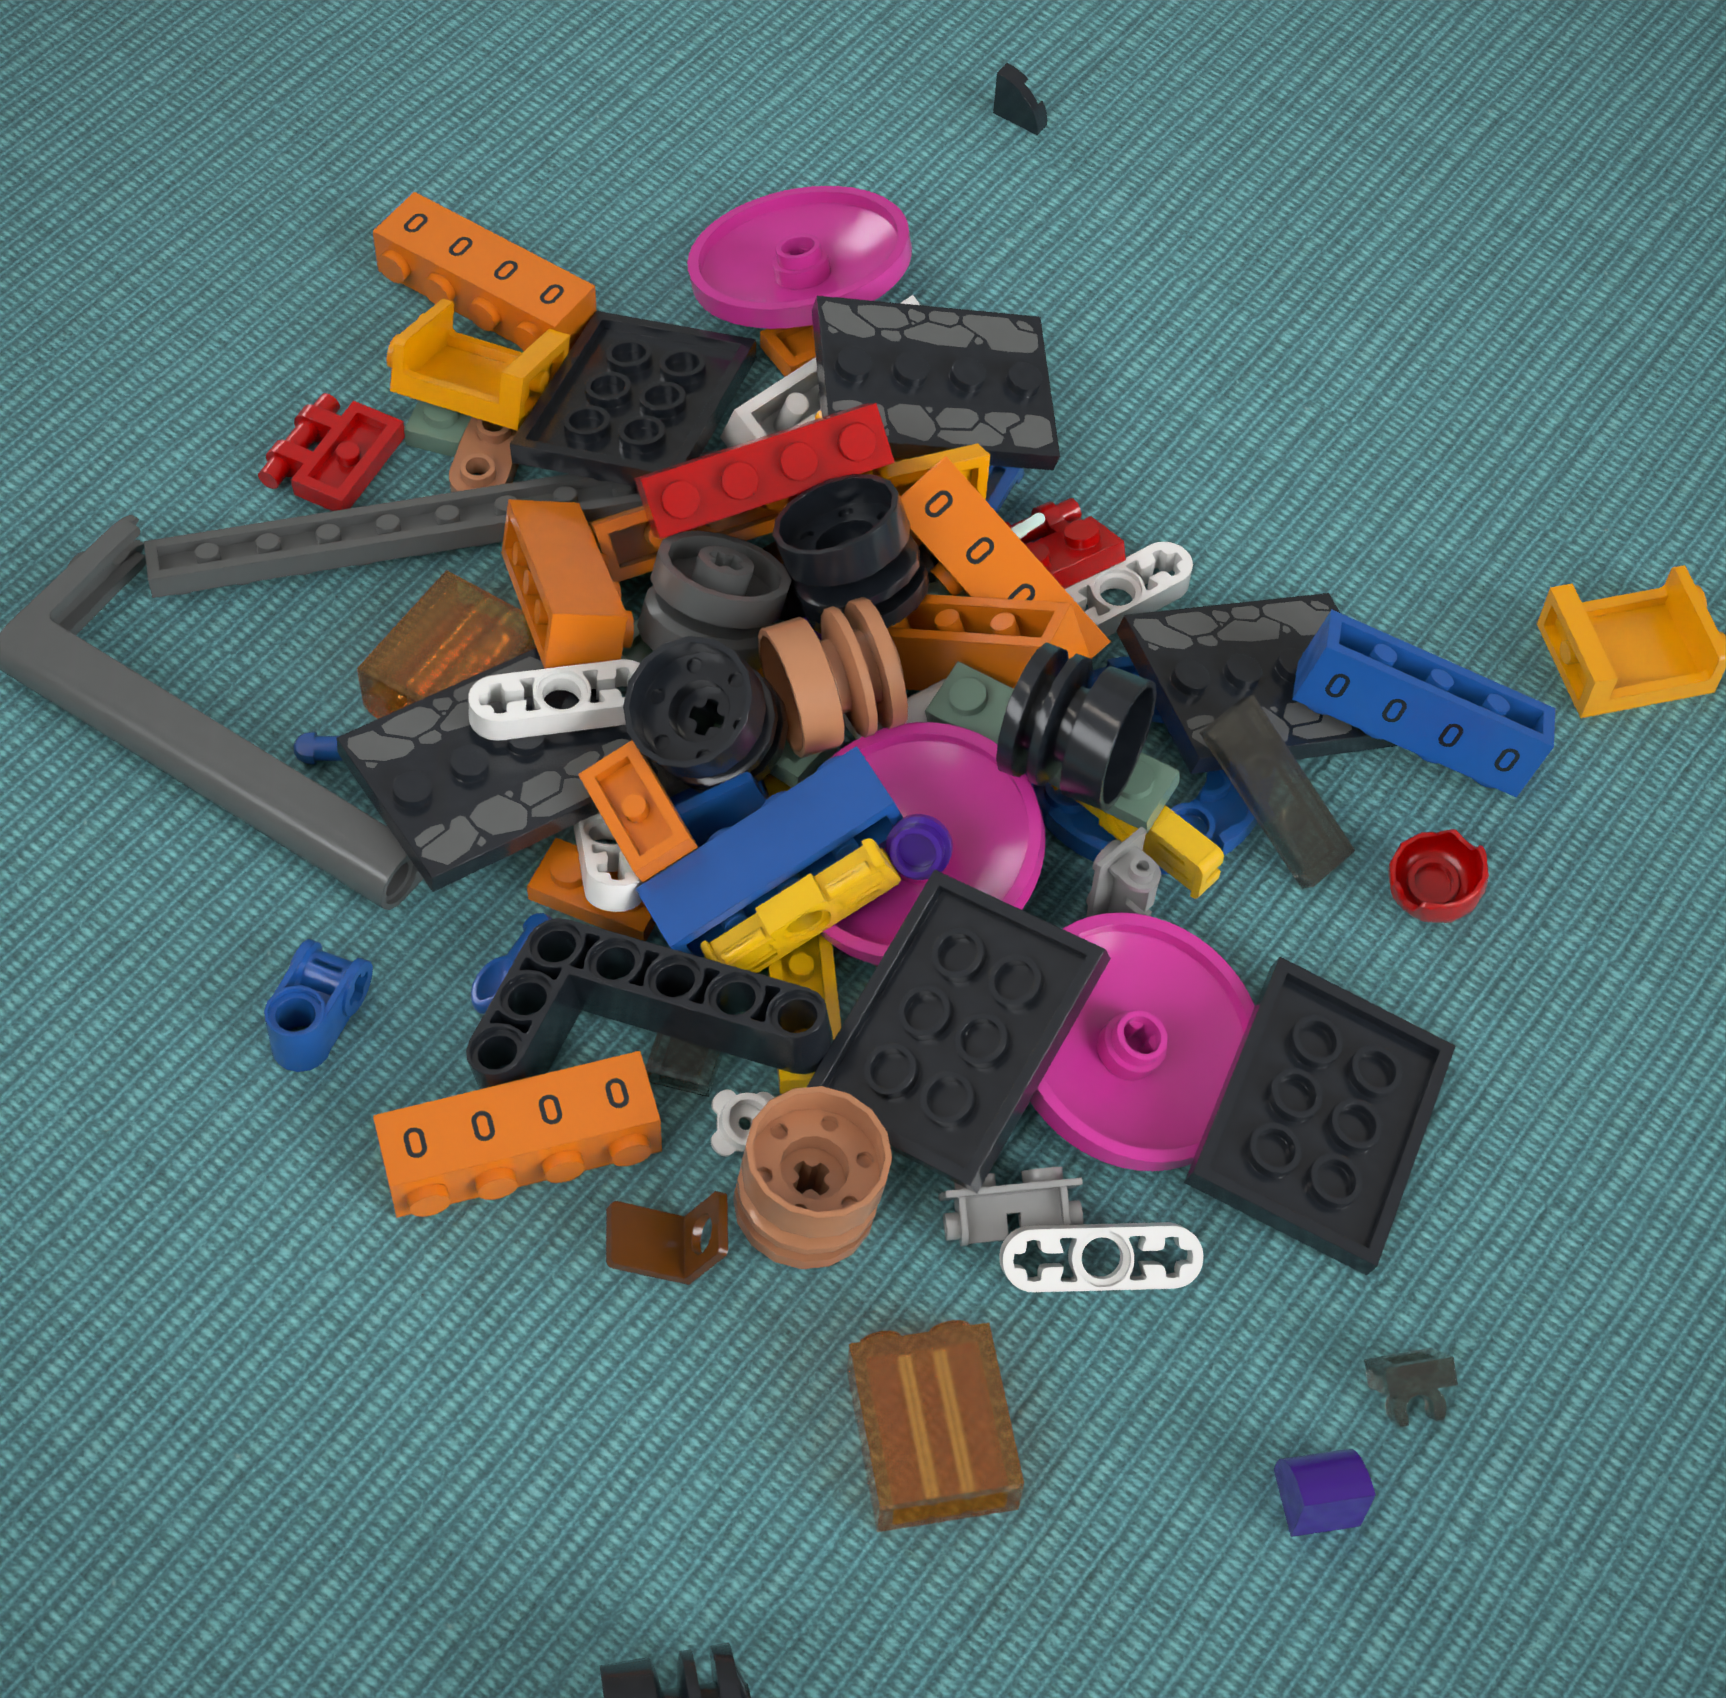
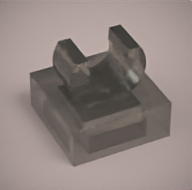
M1433 1348L1364 1359L1368 1387L1387 1396L1385 1408L1387 1416L1392 1423L1400 1427L1409 1426L1407 1404L1411 1398L1417 1395H1422L1424 1398L1427 1417L1435 1421L1444 1420L1447 1406L1445 1398L1438 1388L1458 1385L1453 1356Z

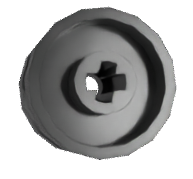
M698 530L687 531L663 539L651 574L653 586L648 589L637 624L642 640L654 651L666 642L686 636L713 638L734 650L754 670L761 669L758 634L762 628L775 625L774 622L780 619L791 583V578L785 566L769 552L752 543L722 533Z

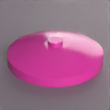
M811 186L769 194L744 203L722 215L711 223L696 239L689 252L687 264L694 296L698 303L712 315L724 321L746 327L769 329L793 328L813 325L812 308L816 296L870 301L880 298L906 272L912 257V245L905 215L900 208L885 197L852 187Z
M935 722L906 723L890 730L888 727L877 730L874 735L866 738L861 737L832 756L843 755L857 746L895 802L903 818L912 814L929 815L939 820L949 831L952 838L953 851L948 865L941 873L1016 908L1023 909L1034 891L1041 873L1045 855V826L1037 797L1026 774L1021 777H1015L998 770L996 762L997 744L977 732L955 725ZM897 872L901 878L898 885L820 934L846 954L864 962L878 965L928 879L914 880Z
M1121 912L1090 916L1064 927V930L1106 949L1111 959L1031 1098V1104L1058 1135L1077 1149L1102 1162L1137 1171L1172 1170L1192 1164L1255 1005L1235 971L1213 948L1197 936L1170 922L1151 916Z

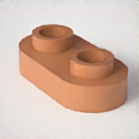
M472 417L465 429L449 470L451 492L513 483L519 464L512 463L510 443L518 431Z

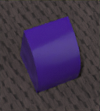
M1354 1449L1279 1459L1274 1467L1291 1537L1360 1527L1376 1496L1368 1470L1362 1458Z

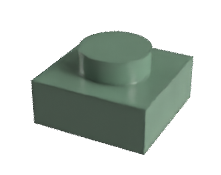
M419 400L404 429L406 445L455 457L462 436L472 417Z

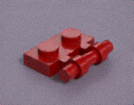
M322 393L313 405H305L294 418L295 428L285 440H277L266 453L267 463L258 473V478L268 488L277 489L286 477H293L291 483L295 496L331 511L350 509L405 438L404 421L354 400L340 416L336 414L340 409L338 400L330 394ZM314 441L320 442L314 451L308 450Z
M1069 498L1056 505L1049 501L1033 508L1031 516L1038 512L1042 513L1045 516V521L1020 538L1064 589L1126 560L1124 540L1092 516L1079 520L1082 513L1079 504L1074 498ZM1027 517V518H1025V519H1023V520H1021V521H1019V522H1016V523H1014V524H1012V525H1011L1010 523L1006 522V521H1005V523H1006L1010 528H1012V527H1014L1015 525H1017V524H1019V523H1022L1023 521H1025L1026 519H1028V518H1030V517ZM1041 537V539H1039V540H1037V541H1035V542L1029 543V542H1031V541H1033V540L1038 539V538Z

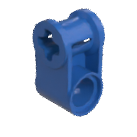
M312 939L305 940L299 946L291 960L287 973L272 997L267 1001L264 1009L272 1056L278 1065L290 1071L303 1072L320 1066L328 1058L332 1047L348 1020L357 1012L367 995L373 974L371 961L357 958L352 962L323 951L321 943ZM295 1027H307L301 1031H289Z

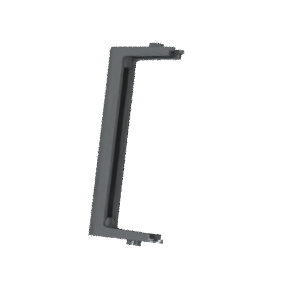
M132 514L118 520L89 548L75 555L67 568L0 632V670L379 907L385 910L397 907L423 880V877L388 826L76 636L146 565V557L141 554L144 549V543L140 540H135L141 531L136 526L139 519Z

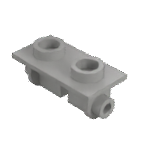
M1140 827L1123 842L1118 839L1113 840L1097 855L1092 865V869L1095 871L1092 888L1086 899V904L1088 905L1086 918L1105 913L1121 912L1151 916L1152 911L1149 908L1154 905L1157 887L1161 878V870L1158 864L1142 851L1146 830L1143 827Z
M1062 1167L1038 1168L1021 1171L1022 1183L996 1186L995 1174L989 1173L977 1194L954 1182L955 1190L944 1191L938 1194L939 1201L954 1200L955 1212L944 1213L943 1215L946 1241L959 1240L960 1246L1004 1241L1009 1235L1007 1214L1018 1213L1020 1227L1083 1224L1080 1200L1069 1201L1067 1190L1082 1185V1177L1063 1179Z

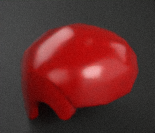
M1456 829L1444 830L1438 833L1421 832L1400 843L1388 867L1390 890L1394 900L1405 912L1422 922L1452 923L1471 913L1485 893L1489 877L1487 855L1482 845L1478 847L1472 845Z

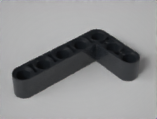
M555 918L546 920L536 926L527 937L470 1038L466 1055L479 1090L548 1073L581 1011L780 1070L804 1075L816 1072L834 1039L825 1000L818 992L810 988L573 920ZM746 1011L742 1014L734 1015L738 1012ZM808 1029L804 1032L794 1033L797 1030Z

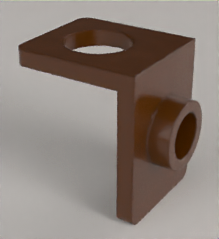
M715 1191L685 1216L620 1201L612 1202L606 1209V1263L610 1268L690 1285L726 1257L728 1253V1203L726 1193ZM711 1218V1237L706 1249L702 1252V1231L707 1220Z

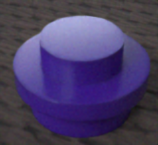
M912 814L899 820L891 829L886 841V853L896 871L914 880L929 879L934 869L942 872L948 865L953 851L952 838L947 828L936 818L925 814Z

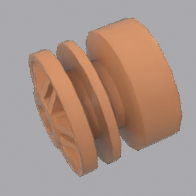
M865 597L848 601L845 607V616L840 609L834 606L824 609L821 614V641L808 621L802 617L762 628L758 634V649L764 678L772 684L785 704L789 726L786 740L794 753L800 758L841 746L844 741L843 714L847 716L856 732L864 738L875 734L878 722L882 727H888L890 730L904 725L908 720V702L903 669L896 646L880 613L871 600Z
M823 1086L794 1088L769 1100L752 1120L733 1196L737 1224L751 1246L776 1263L798 1269L829 1267L851 1256L870 1233L892 1161L888 1133L873 1110L849 1093Z

